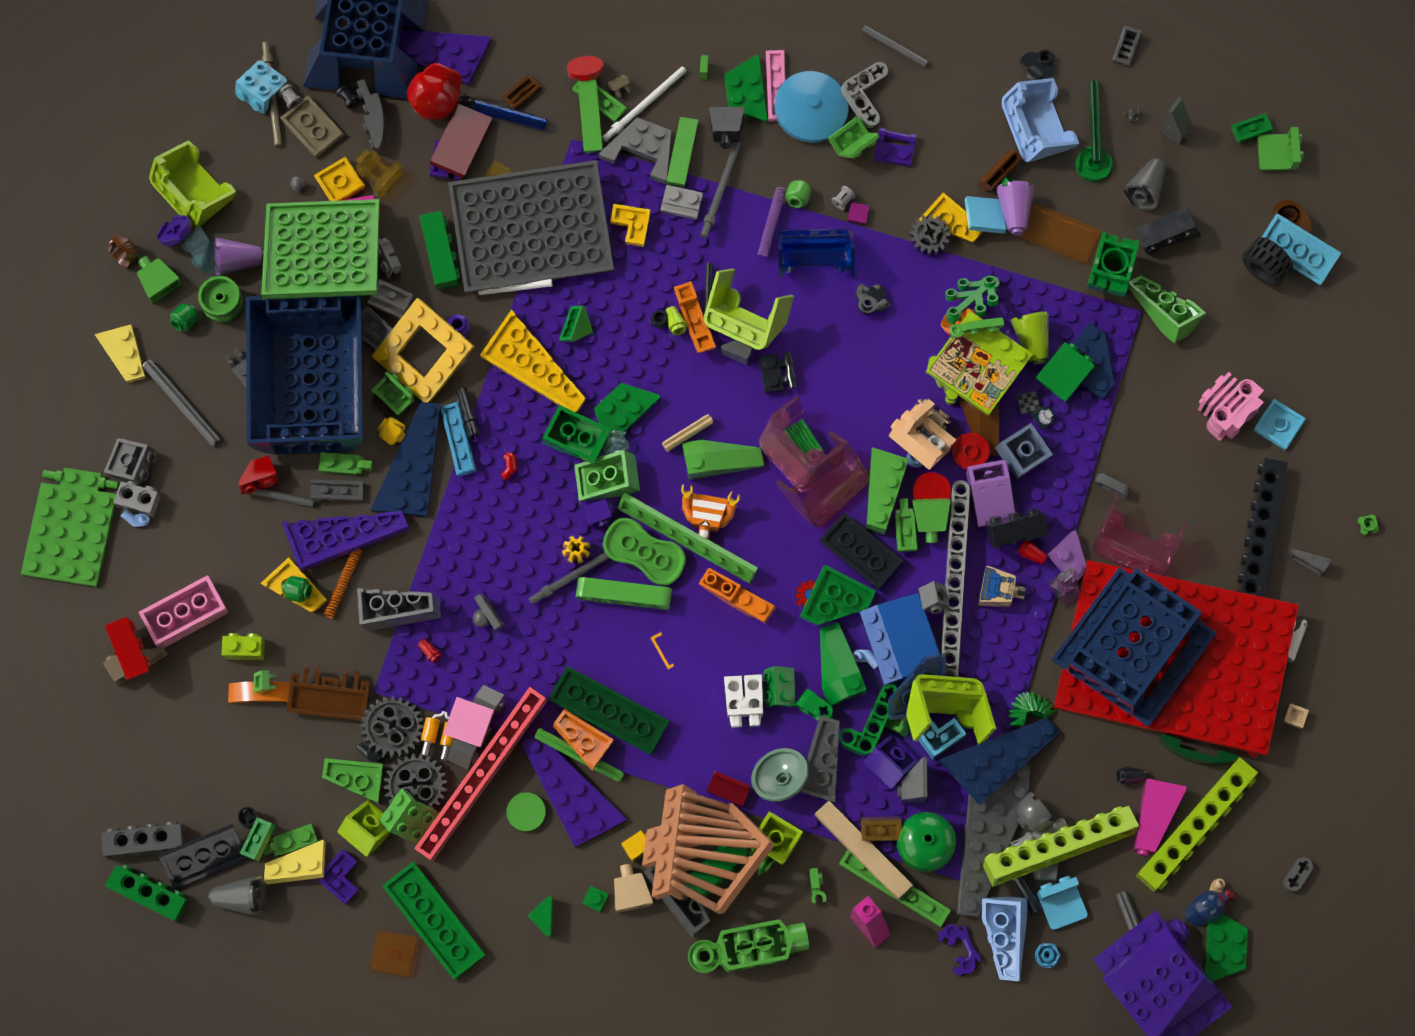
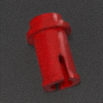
M427 638L419 642L418 648L428 657L427 660L429 662L435 663L441 658L440 650H436Z

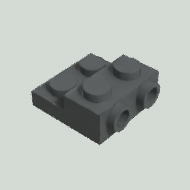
M117 438L104 473L121 478L126 482L132 481L142 485L143 481L148 479V468L150 463H154L156 459V450L146 444Z

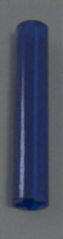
M478 99L474 102L473 110L484 115L543 131L546 128L547 118Z

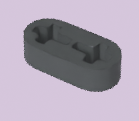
M1099 473L1094 481L1098 487L1123 499H1127L1131 491L1127 485L1102 473Z
M1301 857L1294 862L1283 880V886L1288 892H1296L1302 887L1313 869L1311 860ZM1305 862L1308 870H1303L1301 874L1298 873L1300 869L1298 864ZM1295 876H1297L1298 878L1295 881L1297 887L1293 886L1291 888L1289 886L1290 882L1288 881V879L1292 880Z

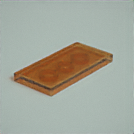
M1032 202L1027 230L1022 235L1017 236L1086 264L1101 230Z

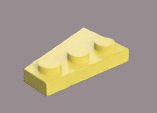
M131 324L94 334L127 383L146 378Z
M321 840L265 863V883L274 884L324 878L325 841Z

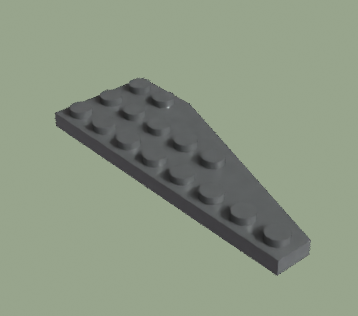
M1029 764L1021 767L981 805L970 794L968 796L957 907L958 915L979 916L982 909V899L987 897L992 886L983 868L984 859L991 853L998 854L1004 852L1012 840L1018 826L1017 806L1028 794L1031 767Z

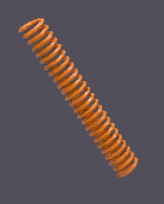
M360 549L349 554L348 562H346L343 573H341L342 576H340L338 584H336V590H334L332 598H330V604L326 607L327 609L324 614L331 619H334V617L327 614L335 616L332 613H336V608H339L337 605H340L338 602H341V600L338 599H342V594H345L343 591H346L344 588H347L348 580H351L349 577H352V575L350 574H353V569H356L354 566H357L355 563H358L359 555H362L360 552L363 551Z

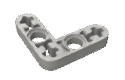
M882 62L874 63L846 80L841 87L842 95L866 128H874L880 120L878 112L863 91L878 83L887 75L888 68ZM880 69L882 70V73H877V74L873 77L872 74H873L876 70H880ZM860 76H866L869 83L863 84L860 81ZM855 83L857 85L852 91H848L846 89L847 87L853 86ZM856 100H862L865 107L859 108L856 105ZM868 117H870V118L873 117L874 120H873V121H868L867 118H868Z

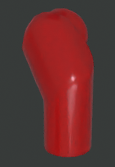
M511 452L505 453L503 457L507 468L500 476L505 481H508L518 469L517 457Z

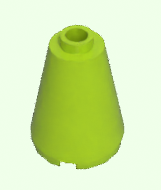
M1048 311L1023 315L1021 319H1017V317L1011 319V324L1022 347L1033 354L1029 362H1034V365L1045 363V359L1048 358Z

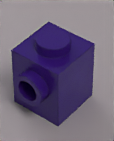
M606 499L584 506L591 529L597 526L599 528L606 527L613 521L612 515L615 513L611 503L607 504Z

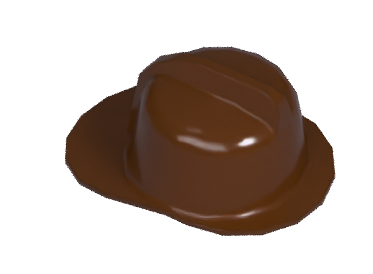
M1281 200L1273 207L1272 219L1278 213L1305 231L1311 232L1312 222L1309 216L1294 200Z

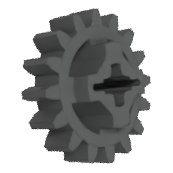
M932 214L929 215L928 219L923 215L922 221L916 219V225L911 226L913 231L909 235L914 237L910 241L911 244L916 243L914 249L920 248V254L927 251L928 256H930L931 251H934L936 255L938 254V249L944 251V245L949 244L947 239L950 238V233H947L949 226L944 227L946 221L940 222L939 216L933 219ZM923 227V231L917 235L918 230ZM927 230L928 232H930L931 235H933V240L929 235H927ZM943 236L941 241L937 244V238Z

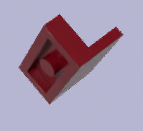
M714 771L706 792L743 807L750 791V785Z

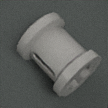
M291 84L283 86L278 91V96L285 100L288 109L293 108L302 100L300 96L294 93Z
M842 186L841 192L836 197H833L831 201L838 209L843 211L846 208V204L851 199H854L856 195L847 186Z

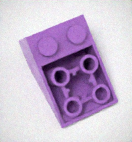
M1006 459L967 468L966 475L978 527L985 526V521H990V517L1001 516V518L1009 517L1008 514L1015 512Z

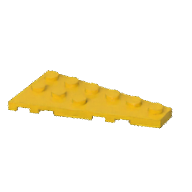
M511 309L480 354V357L555 404L578 413L586 401L585 397L572 381L567 378L562 369L557 366L552 357Z

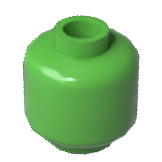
M802 180L792 181L785 194L786 201L793 208L806 206L812 193L811 187Z

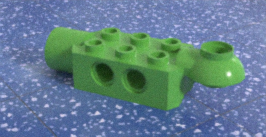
M780 919L722 930L716 943L709 940L695 942L688 952V960L693 969L701 973L711 972L718 965H721L729 973L785 962L790 953L809 950L807 930L804 922L785 926ZM701 952L709 954L707 962H702L699 959Z

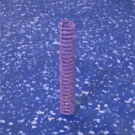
M783 187L776 188L758 255L769 256V248H771L774 229L777 226V218H779L784 194L787 191Z

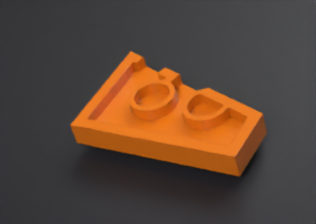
M565 709L553 725L592 771L614 740Z

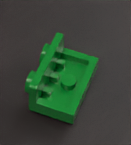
M773 666L765 669L763 674L765 707H794V668Z

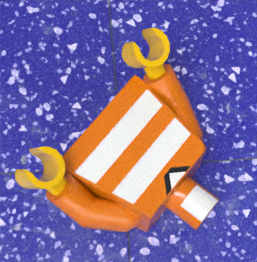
M684 484L681 487L684 515L687 521L692 523V528L699 529L698 534L709 540L710 531L719 532L720 528H724L733 519L737 507L736 503L741 498L740 494L734 500L731 497L732 491L728 495V499L692 493V485H690V491L684 490Z

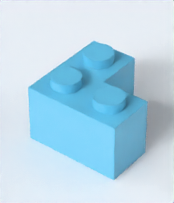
M930 718L932 724L919 738L918 741L932 760L965 738L966 733L955 718L940 729Z

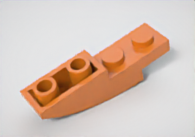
M711 568L707 569L698 583L736 610L766 624L775 610L773 604L745 590L740 584Z

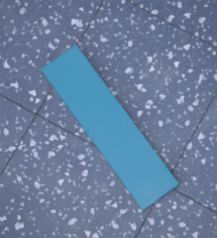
M459 402L442 406L440 409L457 476L461 477L476 472L466 427L463 425V415Z

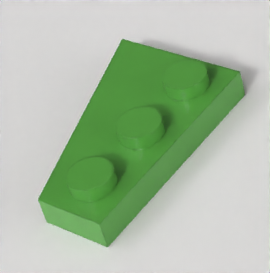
M325 758L322 778L379 804L384 765Z

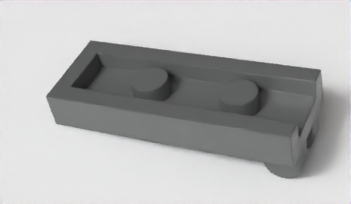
M311 479L310 500L362 502L363 481Z

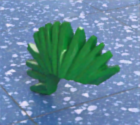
M1026 692V695L1022 693V696L1019 694L1015 698L1016 703H1011V706L1016 710H1009V713H1011L1009 718L1017 720L1010 723V725L1023 726L1026 715L1044 719L1049 718L1057 710H1050L1054 705L1050 704L1048 706L1050 701L1046 702L1047 698L1045 697L1041 701L1040 694L1037 695L1035 700L1034 692L1030 694Z

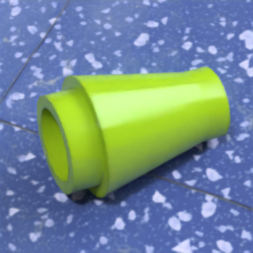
M676 306L667 308L669 331L673 335H681L686 332L687 323L678 312Z

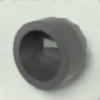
M293 177L291 187L294 191L301 192L304 190L307 181L299 177Z

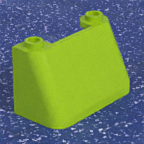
M188 140L155 157L149 179L153 187L179 215L188 217L192 222V228L195 229L232 201L236 191L229 183L225 182L219 185L198 163L200 154L198 148Z

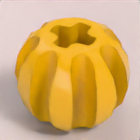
M574 536L569 537L570 542H564L562 547L565 550L562 551L564 558L569 557L568 562L573 563L574 560H578V564L583 563L582 558H588L590 552L586 551L591 548L589 542H584V537L579 536L578 539H575ZM574 547H575L576 549L579 548L580 551L577 552V551L575 550V551L573 552V548H574Z

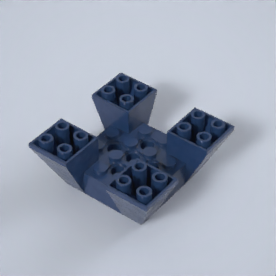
M317 0L315 20H323L324 25L322 37L308 53L303 87L337 91L341 87L344 66L374 69L375 88L378 96L408 99L407 89L413 78L417 75L418 64L399 49L401 30L424 31L428 0Z

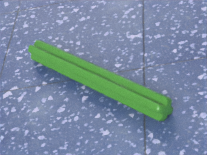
M543 729L537 730L535 739L588 766L567 742ZM601 760L594 768V770L617 782H620L624 775L622 771Z

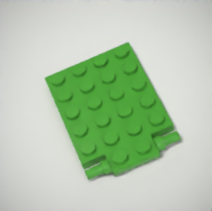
M64 468L63 471L57 470L56 472L44 470L43 478L55 479L56 482H60V485L41 483L21 575L98 588L116 494L100 492L99 490L106 487L118 489L119 481L107 480V478L102 477V473Z

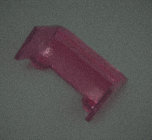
M796 396L772 414L759 438V445L761 450L796 489L807 491L847 461V457L842 444L828 455H825L820 449H812L804 454L783 431L793 419L803 413L800 399Z
M832 431L828 434L836 447L828 455L831 467L806 491L800 486L790 488L779 480L776 482L788 502L815 527H822L869 481L868 472L849 442Z
M1116 492L1092 547L1094 553L1128 569L1135 570L1137 568L1142 572L1165 576L1188 523H1183L1178 536L1164 533L1160 536L1158 542L1123 527L1124 515L1114 509L1120 495Z

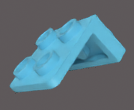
M259 60L236 81L235 95L240 100L251 105L255 111H259L264 115L269 111V99L287 83V79Z
M1070 876L1059 879L1060 883L1052 885V883L1045 884L1040 887L1041 890L1037 893L1052 930L1085 919L1088 915L1077 889L1079 883L1076 877L1071 879Z

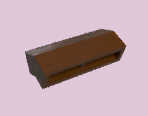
M1009 149L978 181L977 186L984 192L991 191L1021 160L1016 150ZM1011 158L1012 161L1004 169H1002V167ZM997 173V177L988 184L987 182Z

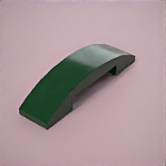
M1163 734L1158 740L1165 749L1175 756L1200 765H1227L1234 763L1239 756L1219 750L1214 757L1179 747L1181 739Z

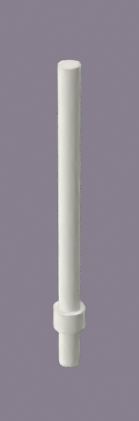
M683 66L679 68L619 122L616 121L611 126V129L602 136L603 141L607 143L613 136L620 134L630 121L682 77L687 70Z

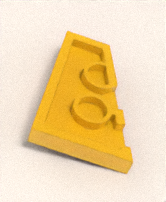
M942 193L923 214L926 219L929 218L930 214H932L933 219L939 216L940 222L946 221L944 227L949 226L947 233L974 243L984 232L969 230L966 211L945 193Z
M288 557L260 584L284 596L282 585L289 577L297 576L306 579L308 577ZM308 579L312 585L311 597L303 603H294L314 613L327 599Z

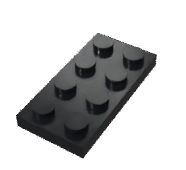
M845 512L819 540V543L878 591L903 563L899 556Z
M233 824L158 854L174 889L248 859L240 854L243 844Z

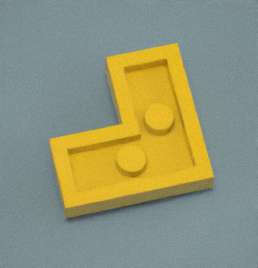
M613 204L610 224L628 226L625 243L644 247L651 211L649 209Z

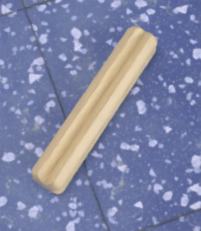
M709 414L703 416L662 443L664 449L670 451L712 425L713 419Z

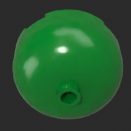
M920 812L912 815L902 824V830L899 839L896 840V846L902 861L909 868L922 873H931L945 867L952 859L956 849V835L951 824L941 815L932 812ZM927 835L931 836V842H926L924 837Z

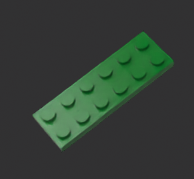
M414 861L382 885L453 980H456L486 956Z

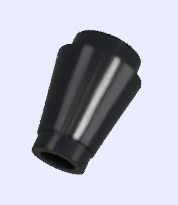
M1122 766L1116 770L1117 783L1123 786L1146 781L1147 778L1145 769Z

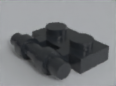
M790 351L783 353L784 360H779L778 353L759 356L765 394L783 392V384H788L790 390L797 388V375L794 374L793 369L795 363ZM786 367L787 375L781 376L780 368Z

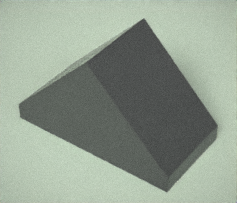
M738 340L721 345L722 355L745 365L748 364L755 349Z

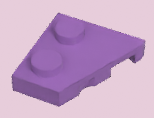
M1074 530L1048 554V557L1071 584L1076 583L1084 575L1086 568L1079 538Z

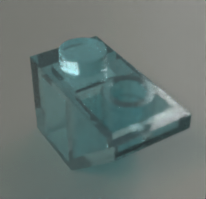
M199 226L182 240L184 244L181 246L186 254L190 253L193 259H191V262L196 270L200 268L202 273L207 270L213 246L201 226Z

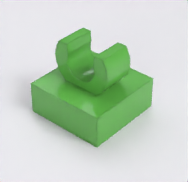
M261 670L254 673V693H263L275 689L276 686L269 684V679L273 680L276 676L273 674L269 675V670Z

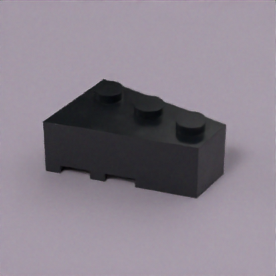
M1038 508L1029 509L1025 514H1020V512L1008 514L1009 517L1005 518L993 516L989 518L990 521H985L988 543L994 549L1000 548L1002 544L1010 543V545L1017 544V541H1029L1048 536L1045 513L1041 510L1039 511Z

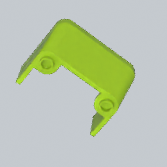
M735 269L717 271L704 314L705 324L709 328L755 349L768 347L786 325L794 296L777 297L767 320L739 307L741 296L737 290L731 288Z
M920 674L913 681L906 715L914 741H918L932 724L929 713L955 714L960 725L974 730L978 744L985 742L995 731L996 726L986 692L979 680Z

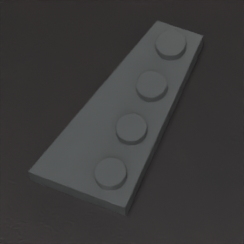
M820 715L806 759L809 768L808 778L804 787L799 791L835 802L839 739L838 720Z

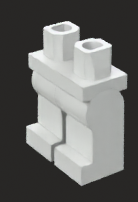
M762 675L744 676L745 696H743L742 676L724 677L727 717L730 718L731 727H742L741 717H749L750 727L760 726L761 716H763Z

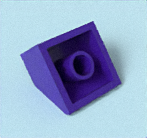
M892 733L877 745L863 762L884 784L892 789L921 759Z

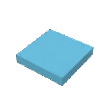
M966 196L964 201L969 230L1005 233L1006 223L999 199Z
M1273 399L1253 431L1286 451L1306 418Z

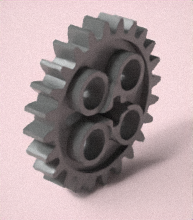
M394 696L391 697V701L384 697L383 703L377 699L376 706L370 704L369 708L371 711L365 710V716L361 718L363 724H360V729L364 730L361 732V737H366L364 744L370 743L369 750L376 749L375 755L382 752V758L386 754H389L390 759L393 758L394 754L400 758L401 752L407 756L409 753L408 749L414 751V744H420L418 738L422 737L420 731H423L424 726L420 724L423 723V718H418L420 711L414 712L415 705L408 706L409 700L402 703V697L398 701H395ZM391 712L394 716L388 718L384 716V713ZM406 721L411 726L403 727L400 723ZM379 727L383 729L384 732L378 734L374 731V729ZM397 737L400 739V742L393 743L390 739Z
M412 753L411 759L404 755L405 761L403 762L397 759L398 766L391 764L394 770L393 772L387 771L390 778H384V781L389 783V785L384 786V790L390 791L385 796L386 798L392 797L389 804L392 803L394 797L401 790V788H398L399 785H409L408 787H403V789L411 792L412 797L416 801L431 808L434 805L441 806L438 800H445L441 793L448 791L443 787L448 782L442 780L446 777V773H440L443 768L442 766L436 767L438 763L436 760L430 763V756L424 760L423 754L416 758L415 754ZM424 770L430 771V776L427 779L420 778V774ZM404 772L410 773V778L407 781L400 779ZM415 781L420 784L416 790H414L413 786H410L414 785ZM433 782V785H431V786L421 785V784H427V783ZM424 790L431 791V796L427 799L421 797V793Z

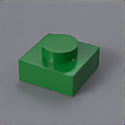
M590 886L582 905L600 913L609 894Z

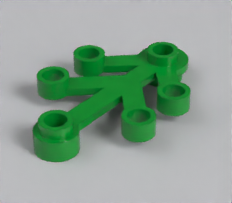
M986 276L981 281L972 282L965 278L959 279L958 289L964 292L948 289L945 292L946 300H965L957 307L948 309L946 312L947 322L950 324H955L956 321L961 322V313L974 302L976 303L975 314L979 317L985 316L986 306L983 305L982 295L985 292L988 293L987 304L989 306L998 305V296L995 294V291L999 287V279L994 276ZM971 288H978L974 291H966Z

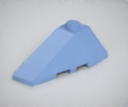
M983 898L982 921L986 926L988 941L991 943L999 979L1020 981L1027 922V898Z

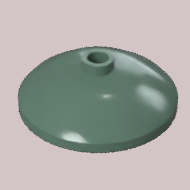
M789 748L773 750L756 763L751 776L752 786L756 793L767 801L778 802L787 800L804 787L809 774L808 764L805 758L796 750Z

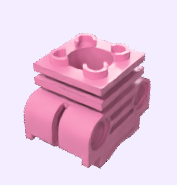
M1230 372L1225 376L1221 375L1215 381L1216 384L1204 392L1199 400L1200 406L1197 409L1201 412L1208 405L1203 414L1205 417L1214 410L1207 422V429L1219 441L1225 435L1233 439L1238 434L1241 426L1251 420L1257 414L1258 408L1263 404V401L1258 398L1264 392L1261 387L1254 381L1245 379L1232 389L1237 379L1234 377L1227 384L1232 375Z

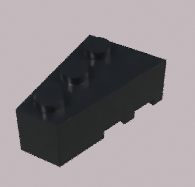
M1188 206L1135 228L1142 248L1146 253H1153L1160 248L1201 236L1195 218Z

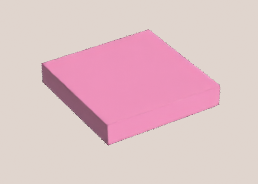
M456 697L444 735L481 747L494 710Z

